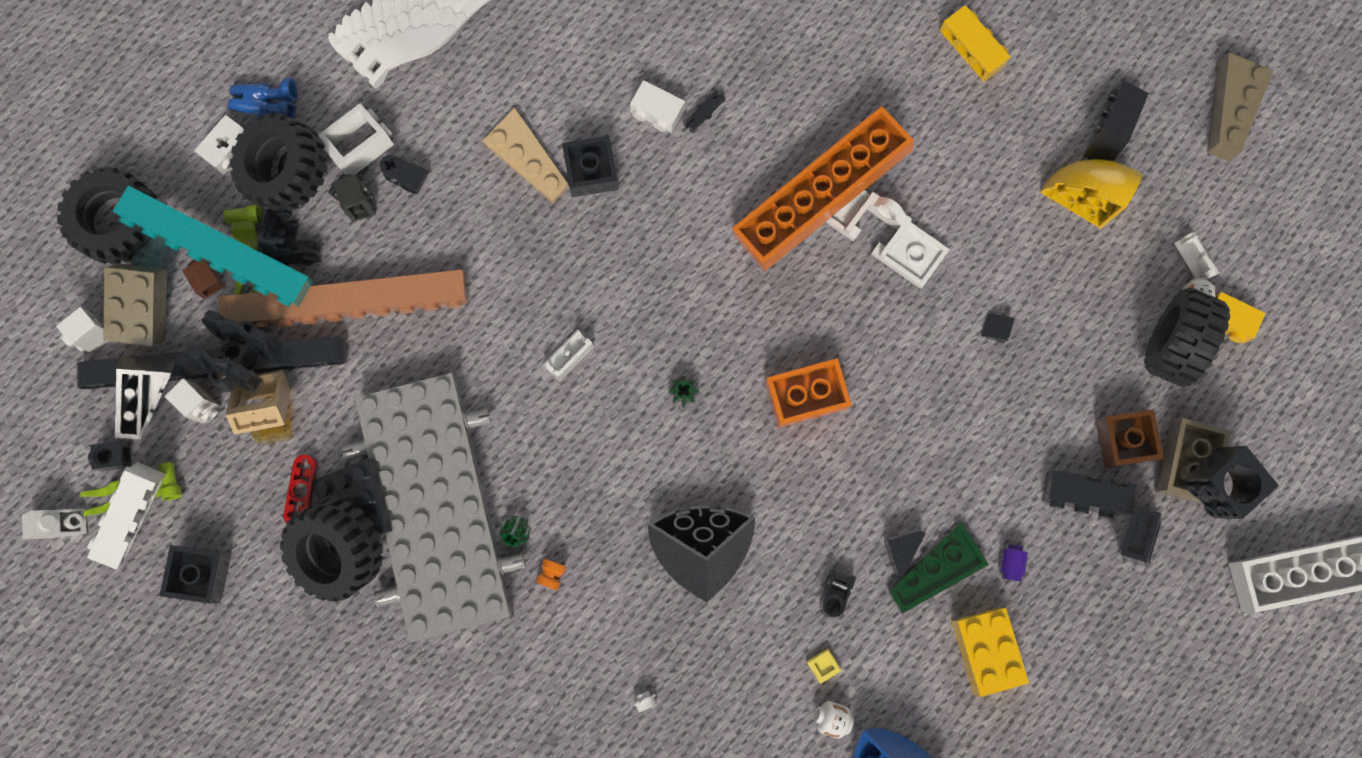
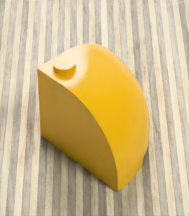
M1100 159L1082 160L1071 163L1054 173L1044 184L1040 193L1101 229L1128 206L1141 182L1143 174L1134 168L1114 161Z

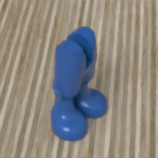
M284 78L279 88H271L264 83L230 85L229 94L241 97L242 99H228L227 108L229 110L255 114L258 117L270 113H280L293 119L295 118L296 106L293 102L298 100V91L293 78ZM272 99L285 100L279 103L267 102V100Z

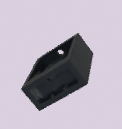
M1138 506L1134 507L1121 551L1123 560L1149 567L1162 522L1161 513Z

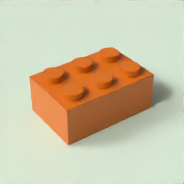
M838 358L770 376L764 382L778 429L848 410L852 406Z

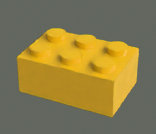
M998 607L951 621L973 695L983 697L1029 684L1006 608Z

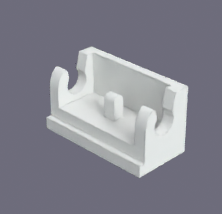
M577 329L542 365L560 382L594 348L593 343L588 338L586 339Z

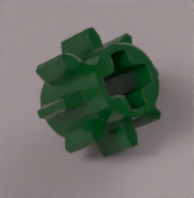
M685 376L682 377V381L679 383L673 380L672 383L675 389H670L668 392L671 395L675 394L672 403L682 402L683 408H685L688 401L694 404L695 400L692 395L699 394V390L693 389L695 380L689 383L686 381ZM679 388H689V396H686L684 394L682 396H679Z
M512 516L510 521L504 518L500 526L499 536H502V541L506 545L518 547L520 542L523 544L527 543L531 527L528 526L527 521L523 517Z

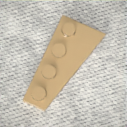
M515 108L483 140L485 146L551 203H554L569 187Z

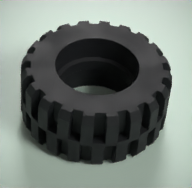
M280 113L263 115L264 117L259 116L253 120L252 124L248 123L243 128V133H239L235 139L237 140L236 145L232 146L231 153L233 157L230 159V167L233 169L230 172L232 180L235 181V187L242 193L243 197L253 203L279 211L298 209L299 205L304 206L308 203L310 197H315L318 193L317 188L319 185L322 186L324 179H322L323 174L327 173V165H325L327 152L323 150L325 145L314 129L291 117ZM286 146V164L282 172L272 180V161L277 152Z
M100 167L93 169V173L86 171L80 174L81 178L79 180L74 179L69 183L71 187L68 191H63L61 195L63 201L58 203L57 210L61 212V215H57V223L62 226L60 227V232L67 239V243L71 247L97 262L104 264L108 262L114 265L121 263V260L126 263L134 261V255L141 257L146 253L144 249L147 246L152 247L155 244V241L141 233L142 228L136 225L130 228L122 223L116 230L104 235H97L94 230V217L98 209L111 199L121 198L128 186L154 199L157 198L155 193L138 178L124 170L119 171L113 167H108L104 170Z
M1194 288L1181 290L1172 299V302L1168 304L1152 332L1153 335L1149 340L1148 348L1145 352L1146 358L1144 359L1145 368L1148 373L1179 387H1187L1196 383L1198 378L1202 377L1205 370L1209 368L1213 358L1219 351L1221 343L1224 341L1231 315L1229 313L1230 308L1226 302Z
M334 498L331 500H320L296 514L286 523V527L283 529L281 536L283 540L280 542V550L283 551L281 558L283 563L287 565L286 571L289 576H293L295 579L294 583L298 587L302 586L305 589L304 592L308 595H316V599L324 601L327 599L330 602L348 599L371 582L380 571L383 556L380 555L383 553V544L379 542L381 536L378 530L375 531L371 518L367 519L364 515L365 512L360 508H354V504L347 501L342 503V500ZM323 537L336 548L341 562L337 561L328 552Z

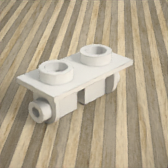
M1192 232L1173 244L1194 279L1203 278L1207 280L1219 274L1198 239V235Z

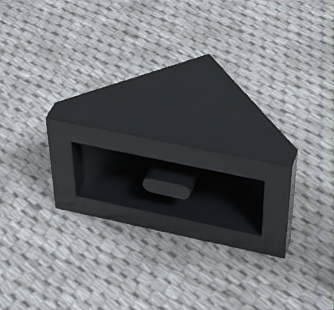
M918 531L884 541L894 576L903 578L926 534L925 532Z

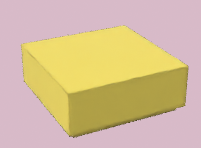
M828 648L806 661L820 684L842 671Z

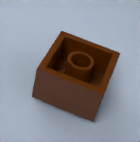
M1154 410L1105 416L1095 420L1105 468L1164 459Z

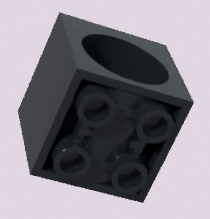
M1246 445L1217 448L1183 479L1188 485L1189 492L1202 502L1205 512L1213 518L1244 519L1279 486ZM1227 472L1232 479L1230 496L1227 495L1224 487V479Z

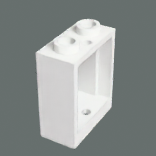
M361 103L318 134L325 145L324 150L344 175L357 174L394 145L389 138L392 133L383 122L379 125L377 123L379 118L371 108L366 110ZM368 122L376 133L343 157L334 146Z

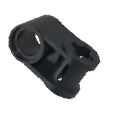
M386 155L379 163L380 170L387 181L418 195L429 174L421 166L407 162L395 155Z
M834 568L830 569L819 606L820 612L825 617L835 618L843 614L854 587L856 576L851 575L849 577L836 572ZM830 599L835 600L838 604V610L834 614L828 612L826 608V603Z

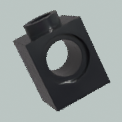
M115 441L90 445L88 461L91 469L104 472L125 469L127 466L131 467L130 443ZM111 451L112 458L107 462L106 455Z

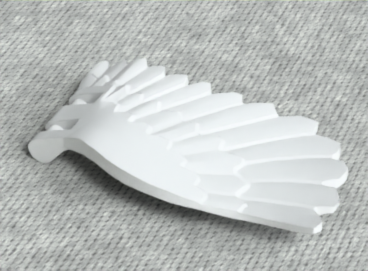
M373 0L372 6L365 2L361 12L355 9L351 16L345 15L342 19V25L337 24L335 34L329 33L328 39L339 55L347 62H351L353 68L359 74L367 77L369 83L374 88H378L384 82L389 70L409 61L430 55L440 49L477 10L490 0ZM362 46L365 50L358 57V50ZM378 62L381 66L374 72L373 67Z

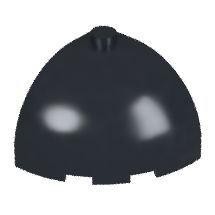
M710 505L691 506L688 511L679 513L671 511L648 524L649 540L654 554L665 571L679 585L707 603L732 579L745 559L754 535L755 517L728 507L725 510L710 509Z

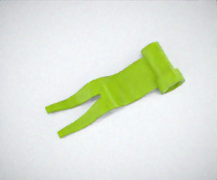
M250 204L245 208L224 210V220L227 224H231L233 239L257 251L259 243L255 223H262L263 221L261 206L259 204ZM235 281L234 295L240 294L243 288V284ZM252 284V293L257 292V291L254 290L255 285H253V284Z
M168 462L158 465L159 471L165 473L166 476L155 498L161 496L163 501L181 498L182 490L181 486L177 483L174 463ZM121 480L114 481L101 489L80 492L81 497L108 496L114 493ZM107 502L99 507L83 511L84 517L107 512L110 503Z

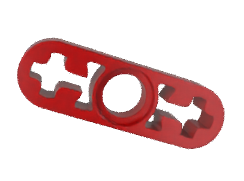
M300 455L293 462L283 513L286 523L292 518L290 516L291 512L294 513L297 509V505L292 504L293 500L305 502L304 506L299 505L298 513L311 506L315 486L314 480L318 470V463L311 456ZM306 460L311 465L310 469L305 470L304 477L309 478V482L297 479V476L303 477L304 471L300 468V464H304ZM299 484H304L307 487V494L302 498H298L295 495V488Z

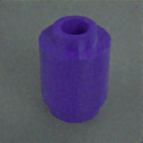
M1008 544V549H1002L1000 566L1002 579L1022 582L1023 576L1026 575L1028 552L1023 551L1024 546Z

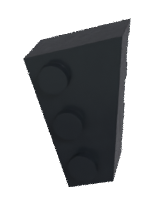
M1124 80L1118 88L1113 87L1107 97V100L1110 102L1101 111L1100 116L1102 118L1097 122L1093 130L1094 134L1083 157L1089 160L1114 161L1129 143L1149 93Z

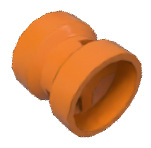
M543 559L541 565L543 569L541 574L537 575L535 583L558 591L561 585V575L565 574L567 567Z

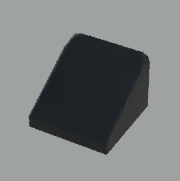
M988 313L981 337L1004 344L1009 340L1015 318Z

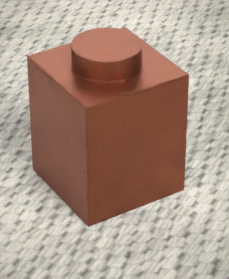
M204 259L201 262L193 260L182 272L198 296L206 299L225 287L217 272L209 267L210 262Z

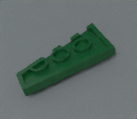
M961 522L892 588L889 594L902 615L982 570L989 564Z

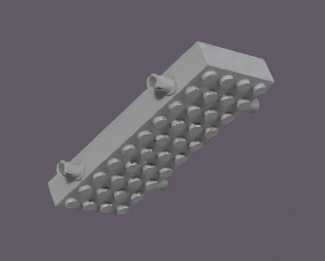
M453 373L355 397L364 438L360 442L342 445V451H345L342 454L345 461L367 455L368 458H375L393 530L385 535L396 585L391 588L374 591V598L385 596V598L375 600L376 606L381 607L382 605L397 601L401 603L409 643L513 616L504 573L522 568L525 569L526 564L524 561L514 563L524 559L522 552L505 558H500L469 432L470 428L491 424L488 408L466 414L457 377Z

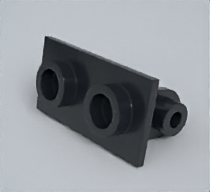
M315 240L297 241V249L293 247L291 256L270 258L286 266L290 264L310 266L314 263H322V259L318 254L321 251L320 242H315Z

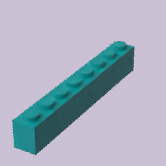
M130 186L126 188L113 210L114 213L120 216L118 221L126 226L133 228L136 225L142 228L141 233L154 240L158 236L165 240L164 244L176 251L182 248L188 251L186 254L188 257L198 262H201L202 259L210 262L209 267L223 274L225 270L233 274L231 278L243 285L249 282L255 285V291L265 296L271 293L277 296V302L287 307H290L291 304L299 307L313 283L308 276Z

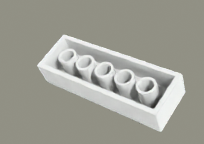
M1362 535L1228 563L1241 611L1256 613L1362 590Z

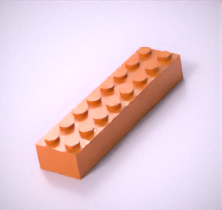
M881 106L732 228L734 237L765 272L911 153L914 144L913 138Z

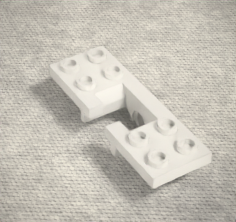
M864 190L826 221L827 224L853 242L861 232V229L855 225L866 210L893 227L897 232L885 247L879 242L871 255L920 289H922L950 250L911 223L912 219L904 213L897 202L890 198L878 196L874 192L869 194Z

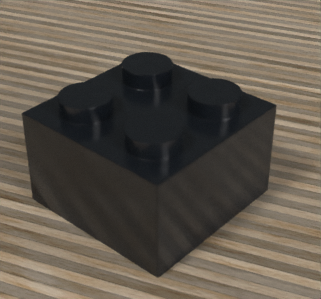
M609 135L562 143L571 197L618 190Z
M170 545L159 596L209 604L221 603L231 553Z

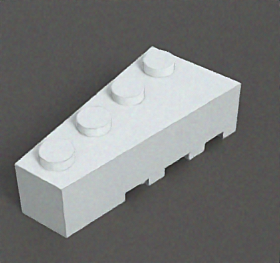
M139 462L125 468L120 478V484L110 498L109 509L99 521V532L97 535H93L87 546V549H90L87 558L116 570L123 564L166 476L165 473Z

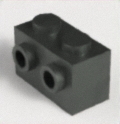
M347 174L333 182L341 209L352 222L376 215L372 205L373 202H376L375 197L365 180L361 181L356 174Z

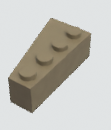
M1230 52L1217 65L1218 77L1215 82L1216 94L1212 107L1213 119L1210 125L1207 153L1228 162L1242 152L1273 73L1271 69Z

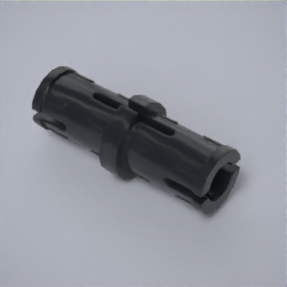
M714 90L703 103H699L696 106V110L683 121V125L687 129L690 127L689 131L694 133L726 101L723 94H719L718 90Z

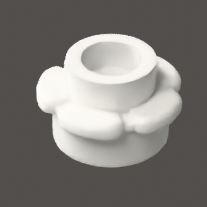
M647 691L635 697L637 702L633 703V706H636L638 713L657 705L654 698L656 694L650 695V692Z

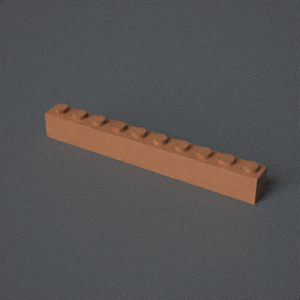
M463 270L310 286L299 307L293 304L287 307L277 302V296L271 293L268 296L259 292L218 296L219 314L226 319L234 320L238 323L250 321L259 330L268 329V325L278 324V327L293 326V322L316 324L317 320L320 319L337 322L342 320L341 317L351 316L352 319H363L366 317V314L375 313V316H388L392 311L409 314L413 313L414 309L424 308V311L438 310V306L448 305V308H460L462 304L469 303L466 274Z

